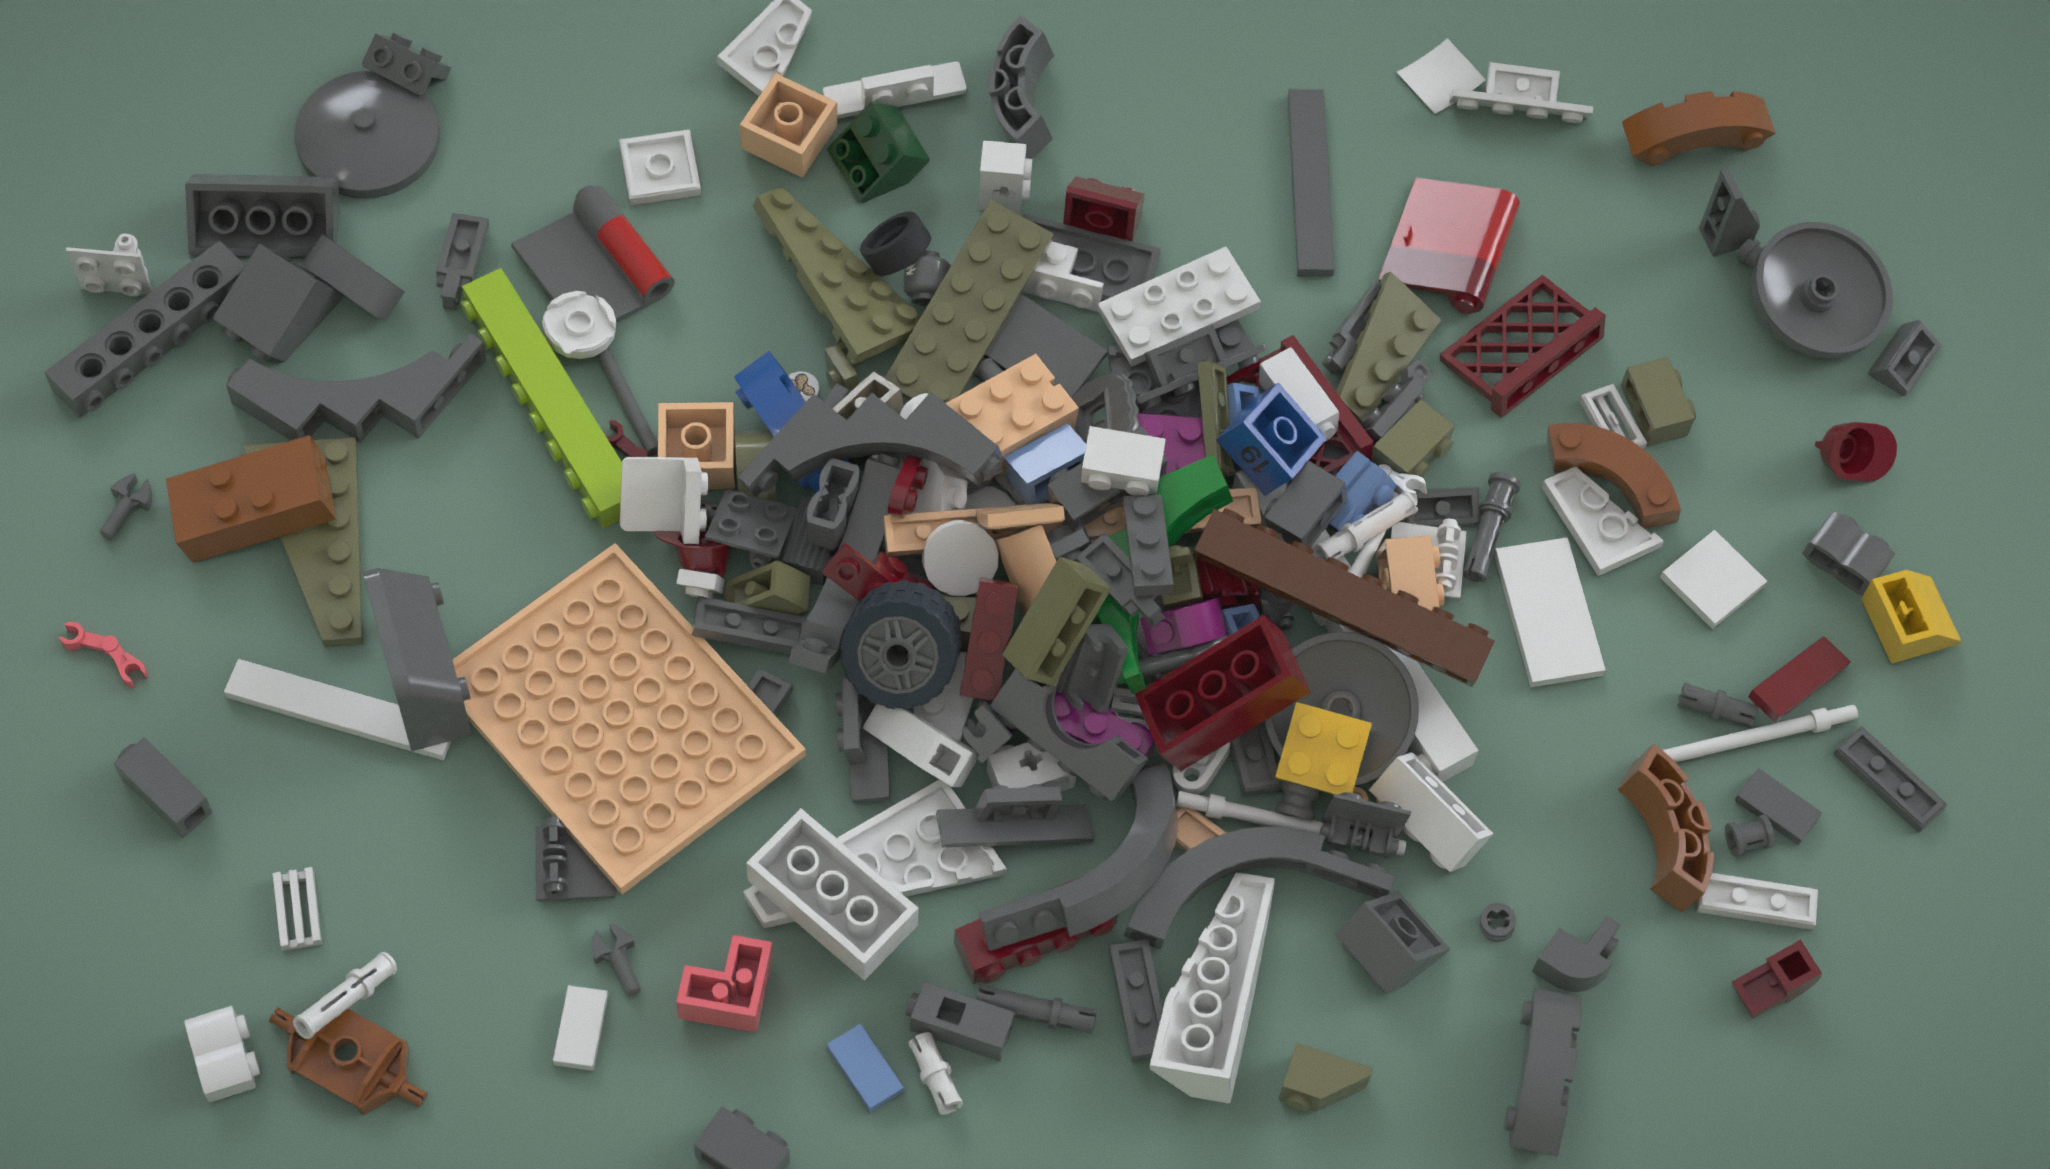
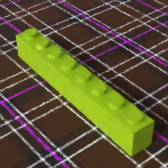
M499 268L463 285L465 301L460 304L469 322L476 321L480 328L477 330L480 340L483 341L485 349L492 348L497 356L494 358L499 372L503 377L509 376L514 383L511 388L516 400L521 406L524 404L528 406L531 411L528 416L535 431L538 434L544 432L547 437L546 446L552 459L555 462L561 460L566 468L563 471L564 477L573 491L578 489L583 496L581 504L589 519L596 517L602 529L620 521L622 462L502 268Z

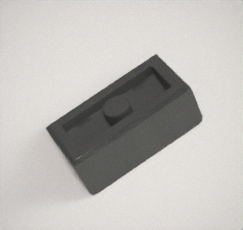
M1920 320L1904 323L1885 347L1868 374L1900 395L1905 396L1941 347V344Z
M1479 487L1427 489V494L1415 489L1418 511L1405 518V523L1439 527L1443 524L1444 519H1455L1458 522V526L1480 524Z

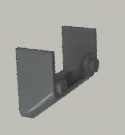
M383 568L363 571L411 752L471 736L472 733L464 701L471 699L466 678H457L437 607L444 604L439 583L431 584L429 576Z

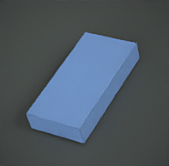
M861 1023L827 1043V1050L870 1113L904 1092L903 1085Z

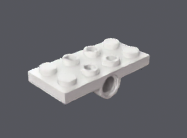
M1226 246L1098 303V312L1132 367L1146 361L1145 352L1212 324L1214 329H1217L1259 310L1261 301Z

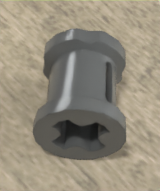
M1765 814L1756 817L1755 821L1739 825L1731 822L1725 826L1726 842L1734 857L1743 856L1744 851L1762 846L1765 849H1769L1775 845V834L1771 822Z

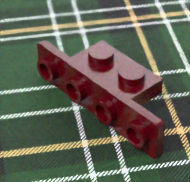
M848 544L842 545L822 571L825 576L858 601L863 599L873 588L881 587L882 584L888 582H900V580L912 583L919 582L935 590L927 581L918 580L911 575L899 559L892 556L888 557L881 551L870 562Z

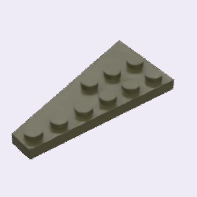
M356 437L316 439L314 442L323 452L326 459L336 520L280 536V539L324 647L363 644ZM285 442L243 445L245 454H249Z

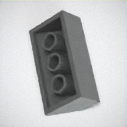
M193 174L185 183L189 255H200L218 241H221L237 256H252L260 243L287 257H307L322 234L337 244L340 215L339 177Z

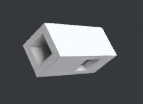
M1291 347L1260 363L1259 384L1265 391L1279 382L1327 438L1325 441L1329 440L1338 431L1339 411Z

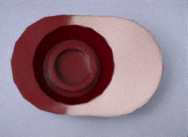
M1851 422L1834 425L1827 431L1822 441H1815V446L1821 450L1820 454L1823 463L1827 468L1831 469L1836 477L1843 480L1876 481L1888 473L1897 456V442L1894 434L1888 427L1875 423Z
M706 528V531H699V544H684L681 532H654L657 539L675 546L683 569L716 574L720 577L724 576L726 565L730 558L731 546L706 540L705 535L709 528Z

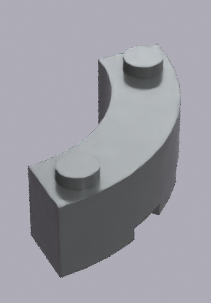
M1020 15L1008 28L996 48L998 55L993 69L989 71V94L992 99L995 115L1009 142L1026 144L1025 158L1033 159L1053 139L1042 115L1034 109V93L1041 73L1054 57V54L1044 32Z
M1534 988L1531 1002L1524 1000L1521 1010L1520 1024L1526 1025L1522 1067L1515 1106L1507 1107L1503 1129L1510 1131L1511 1147L1558 1156L1569 1107L1567 1106L1569 1087L1564 1086V1083H1572L1575 1073L1578 1050L1576 1049L1577 1034H1574V1031L1579 1032L1581 997Z

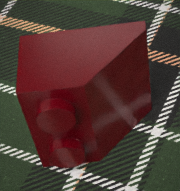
M1075 176L1066 190L1063 224L1134 241L1143 211L1145 194L1136 192L1129 187H1117L1102 183L1094 178L1085 179Z

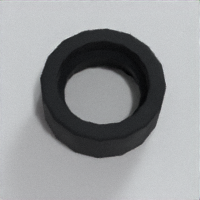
M907 211L888 218L873 229L863 240L860 253L875 275H892L919 258L929 246L932 237L917 214Z

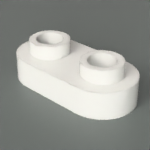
M1230 742L1183 771L1173 766L1172 779L1176 789L1197 795L1204 792L1228 757ZM1188 775H1196L1198 779L1196 781L1190 782L1186 780L1185 777Z

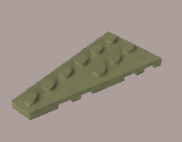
M782 187L756 197L753 204L754 210L770 235L780 240L784 247L782 251L783 256L787 262H793L797 267L798 272L796 276L820 315L828 317L834 326L832 334L837 342L843 341L848 348L847 358L852 365L907 341L921 315L904 301L890 285L875 275L864 261L851 252L839 238L835 237L814 215L810 214Z

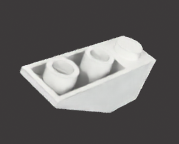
M877 704L863 726V729L951 787H962L977 761L978 753L974 749L908 709H888Z

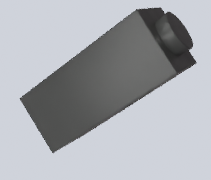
M144 737L136 744H131L124 748L119 754L118 759L114 762L120 778L182 839L212 814L207 798Z
M924 982L919 994L912 993L905 1015L910 1016V1031L918 1034L930 1032L933 1035V1039L1001 1061L1013 1028L1015 1012Z

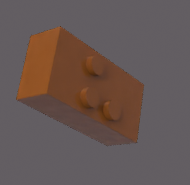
M310 435L166 478L175 542L192 563L336 520L325 455Z

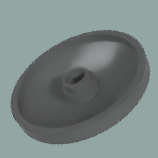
M359 71L336 77L314 91L303 104L298 114L294 136L299 159L310 176L339 177L340 195L353 198H375L398 192L414 183L425 173L436 156L440 131L436 111L426 94L418 95L373 71Z
M1804 222L1791 225L1778 232L1769 240L1758 254L1753 266L1751 290L1760 317L1778 339L1800 353L1823 359H1838L1854 355L1867 348L1881 334L1889 321L1893 305V291L1887 270L1881 259L1866 242L1844 228L1822 222Z
M1333 632L1302 642L1292 649V652L1311 693L1296 702L1372 723L1355 786L1379 778L1397 757L1406 753L1416 732L1419 702L1416 687L1409 671L1399 657L1389 648L1364 635ZM1296 702L1265 720L1269 739L1280 757Z

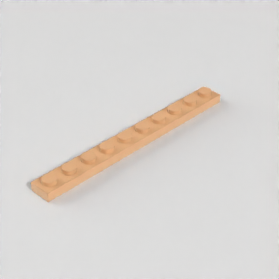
M1257 487L1230 489L1233 502L1218 509V511L1223 512L1224 508L1230 509L1245 518L1243 523L1258 528V525H1261ZM1123 502L1085 526L1090 541L1097 540L1104 533L1109 536L1125 529ZM1003 507L906 514L903 519L885 515L883 517L886 555L922 554L928 536L940 525L952 520L977 523L976 510ZM1211 514L1203 518L1186 533L1203 532ZM1065 523L1042 524L1046 534ZM1026 526L999 529L985 528V530L993 539H997Z

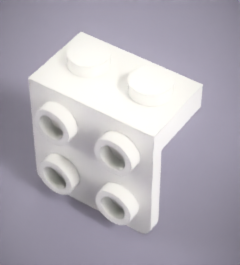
M624 458L621 464V528L624 531L681 532L684 544H699V531H706V509H700L701 495H707L708 474L701 471L698 458Z

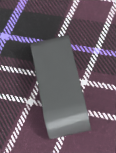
M323 234L302 263L304 267L383 322L405 293L398 286Z

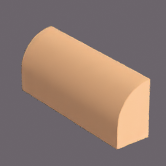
M1042 524L1026 526L994 539L1009 581L1018 584L1017 601L1023 616L1026 615L1056 563Z

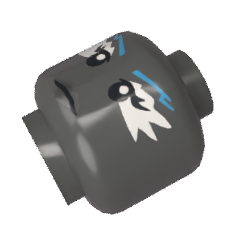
M925 250L919 258L905 267L903 289L905 294L912 298V303L928 306L950 269V263L940 258V253Z

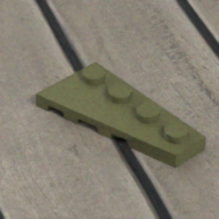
M1392 271L1385 273L1382 277L1378 297L1371 304L1368 312L1370 316L1365 329L1358 336L1356 342L1358 346L1352 360L1348 361L1336 391L1360 424H1362L1361 420L1379 405L1382 401V395L1397 381L1401 375L1400 371L1411 362L1441 321Z

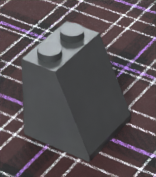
M259 243L212 319L224 326L221 332L238 343L244 339L252 344L249 351L261 359L269 362L270 358L273 357L285 362L344 297V294L289 257Z

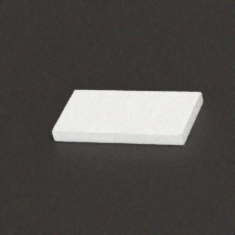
M1568 537L1496 548L1494 558L1530 687L1604 676L1606 669Z

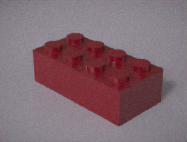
M1262 615L1153 682L1145 689L1137 692L1135 697L1159 754L1178 770L1183 771L1310 694L1311 691L1284 632L1265 615Z

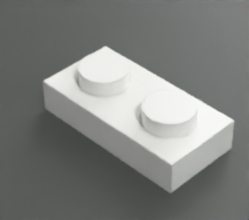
M679 569L677 584L686 589L685 594L691 597L698 598L700 596L712 599L713 593L723 594L725 579L716 574Z

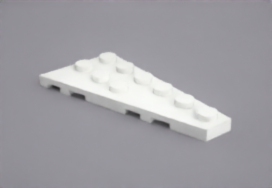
M940 779L837 837L841 843L905 897L1006 875L1007 868L992 846L942 848L936 817L937 810L966 808L951 786ZM755 886L743 891L745 900L764 928L795 922Z

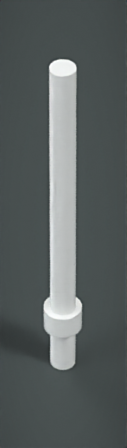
M1854 704L1828 711L1826 708L1809 711L1807 716L1673 747L1663 751L1675 763L1810 730L1813 733L1830 730L1831 725L1858 719V711Z
M1179 791L1176 806L1206 812V817L1220 820L1224 816L1270 827H1288L1320 834L1322 823H1324L1225 801L1226 797L1210 794L1209 797ZM1351 828L1349 829L1347 844L1350 841ZM1358 830L1356 846L1361 845L1363 831ZM1369 833V839L1366 848H1369L1372 833ZM1392 838L1399 840L1396 855L1404 856L1407 841Z

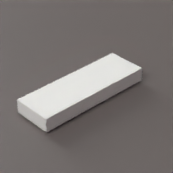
M1712 873L1705 893L1697 899V912L1813 930L1816 926L1818 889Z

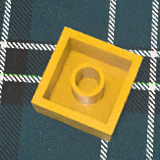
M1296 702L1275 779L1299 784L1334 795V793L1340 795L1344 792L1353 793L1372 723Z

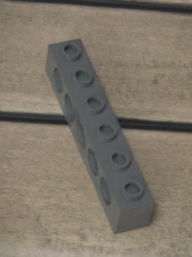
M221 241L216 242L44 373L51 390L79 418L88 412L98 409L107 397L118 389L127 387L136 375L145 368L157 364L166 352L174 346L187 341L191 334L204 323L213 321V316L245 265ZM208 286H215L211 289H205ZM187 307L182 311H176L179 308ZM152 329H158L157 331H155V332H153V333H147L148 331H150V330H152ZM123 351H129L128 353H126V354H124V355H118L119 353H121V352H123ZM100 373L96 377L88 378L92 374Z

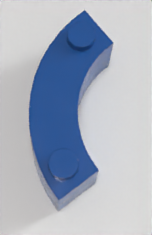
M770 350L734 376L740 386L735 393L747 409L754 407L774 437L806 402ZM823 468L805 476L798 483L804 490L811 486L814 492L817 493Z

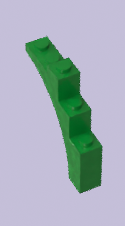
M1214 454L1159 478L1157 495H1162L1168 546H1174L1184 533L1211 514L1214 509L1218 510L1233 502ZM1126 529L1109 535L1108 537L1129 557ZM1107 595L1091 624H1111L1129 648L1118 683L1126 682L1131 693L1134 694L1146 688L1138 660L1137 629L1140 613L1138 612L1134 617H1131Z

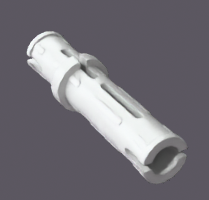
M1404 491L1352 524L1349 522L1340 526L1339 532L1335 533V535L1315 545L1314 549L1316 550L1317 557L1327 562L1328 557L1338 560L1351 551L1357 552L1364 547V543L1381 534L1404 518L1418 511L1416 500L1409 492Z
M380 952L378 956L361 969L350 971L346 975L344 982L293 1019V1025L298 1034L305 1039H310L316 1032L341 1015L342 1012L359 999L366 1000L374 994L376 986L396 973L397 964L388 953Z

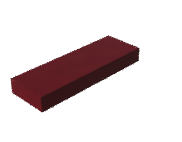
M1823 636L1755 687L1748 695V698L1776 723L1843 672L1851 661Z

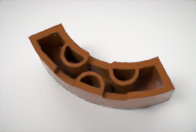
M1713 91L1685 95L1683 103L1664 108L1663 102L1621 121L1633 157L1650 166L1663 163L1668 158L1677 154L1704 147L1730 146L1748 151L1761 146L1766 139L1776 134L1764 99L1738 91H1732L1730 97H1714Z
M1579 423L1548 425L1546 439L1553 473L1564 472L1576 466L1584 474L1608 480L1620 489V493L1631 504L1640 525L1644 529L1678 523L1681 508L1672 483L1659 464L1644 449L1626 437L1605 428Z
M1653 744L1632 763L1617 790L1640 812L1654 840L1657 867L1650 890L1683 912L1705 893L1713 870L1714 852H1710L1708 832L1712 829L1703 802L1696 801L1685 783L1689 780L1687 775L1663 750Z

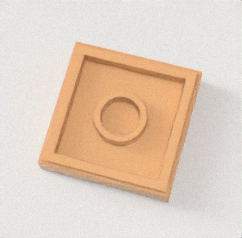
M1053 503L976 510L977 524L988 529L1057 523L1065 520L1064 506Z

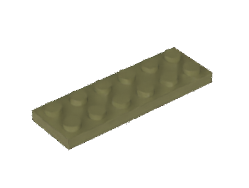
M989 201L885 376V379L901 388L902 397L910 401L920 394L932 392L944 403H947L963 393L976 368L979 366L1054 239V234L997 202Z

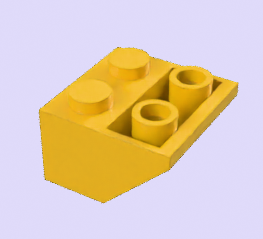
M1903 570L1871 580L1861 600L1891 664L1961 643L1958 632L1930 576L1910 570Z

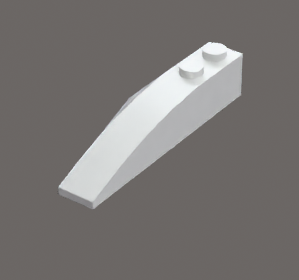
M1236 872L1215 909V916L1210 925L1202 932L1196 950L1192 957L1187 959L1182 968V975L1166 997L1150 1062V1070L1190 1097L1231 1103L1259 973L1275 878Z

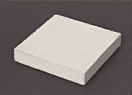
M690 129L619 139L630 206L701 196Z
M1715 530L1666 568L1660 576L1712 629L1763 589L1767 583V580Z

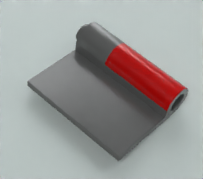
M586 186L576 194L573 213L512 243V249L551 300L563 293L574 291L587 292V295L595 298L597 295L611 306L616 322L659 301L674 287V278L601 186Z

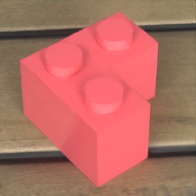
M733 935L724 972L685 965L676 1001L678 1019L757 1033L773 962L772 942Z

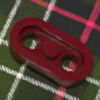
M907 455L890 495L888 515L903 519L907 512H914L918 499V491L916 490L924 489L928 476V468L923 467V459Z

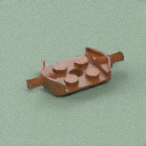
M279 1007L274 1010L275 1015L271 1014L269 1022L287 1031L290 1035L287 1047V1068L291 1074H294V1072L300 1074L359 1108L362 1115L392 1100L395 1096L404 1098L418 1108L422 1106V1100H426L428 1092L409 1083L406 1076L409 1055L407 1042L352 1010L346 1009L341 1015L316 1032L310 1039H305L298 1034L293 1025L295 1017L281 1010ZM344 1044H353L357 1047L356 1056L349 1061H340L335 1057L337 1049Z

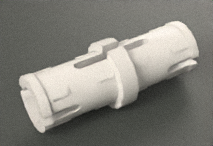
M925 1032L916 1035L915 1038L918 1043H916L915 1039H911L908 1045L920 1067L921 1073L919 1077L922 1084L928 1085L938 1107L939 1114H950L956 1111L953 1104L957 1108L963 1105V1101L959 1097L950 1077L952 1069L948 1062L945 1063L932 1033Z

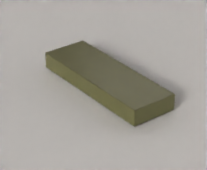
M1210 360L1198 362L1205 455L1208 457L1214 454L1224 478L1234 476V460L1216 441L1230 425L1226 369Z

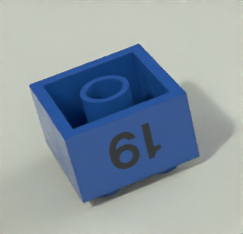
M1278 382L1252 399L1216 441L1262 494L1266 496L1293 479L1327 438Z

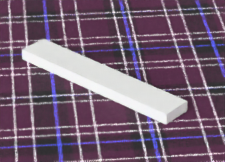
M241 659L237 660L224 690L225 697L411 751L399 705ZM452 741L412 752L444 761Z

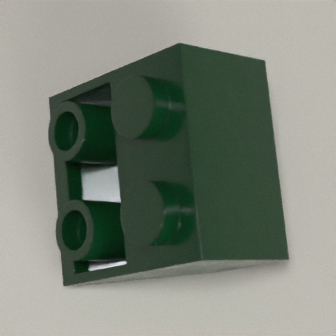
M870 102L826 148L860 203H865L908 184L930 161V158L899 108L876 102Z

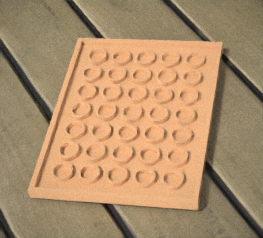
M614 543L456 656L452 661L457 678L465 677L471 699L464 701L468 720L552 816L560 819L561 823L565 825L567 833L623 895L807 755L806 748L707 641L701 637L691 636L693 626L620 547Z

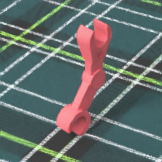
M67 622L64 624L68 632L78 633L77 637L72 640L59 637L65 649L75 651L86 647L104 652L116 663L124 684L130 688H135L132 680L128 677L131 671L139 670L145 679H148V673L144 664L125 652L116 637L85 632L83 627L77 622Z

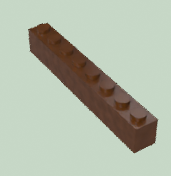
M1224 508L1223 512L1213 510L1194 549L1196 558L1357 634L1372 638L1387 648L1470 687H1473L1495 642V640L1488 637L1490 632L1472 623H1468V626L1465 627L1453 621V614L1439 607H1433L1431 611L1418 605L1419 599L1405 591L1398 590L1397 594L1383 588L1384 583L1371 575L1363 574L1362 578L1348 572L1349 566L1337 559L1328 557L1326 562L1314 556V550L1303 543L1293 541L1292 545L1279 540L1280 534L1263 525H1258L1257 529L1243 523L1245 518L1230 509Z

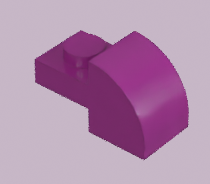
M1219 597L1163 611L1162 614L1165 618L1155 627H1152L1143 617L1140 618L1149 655L1181 647L1194 646L1228 635Z

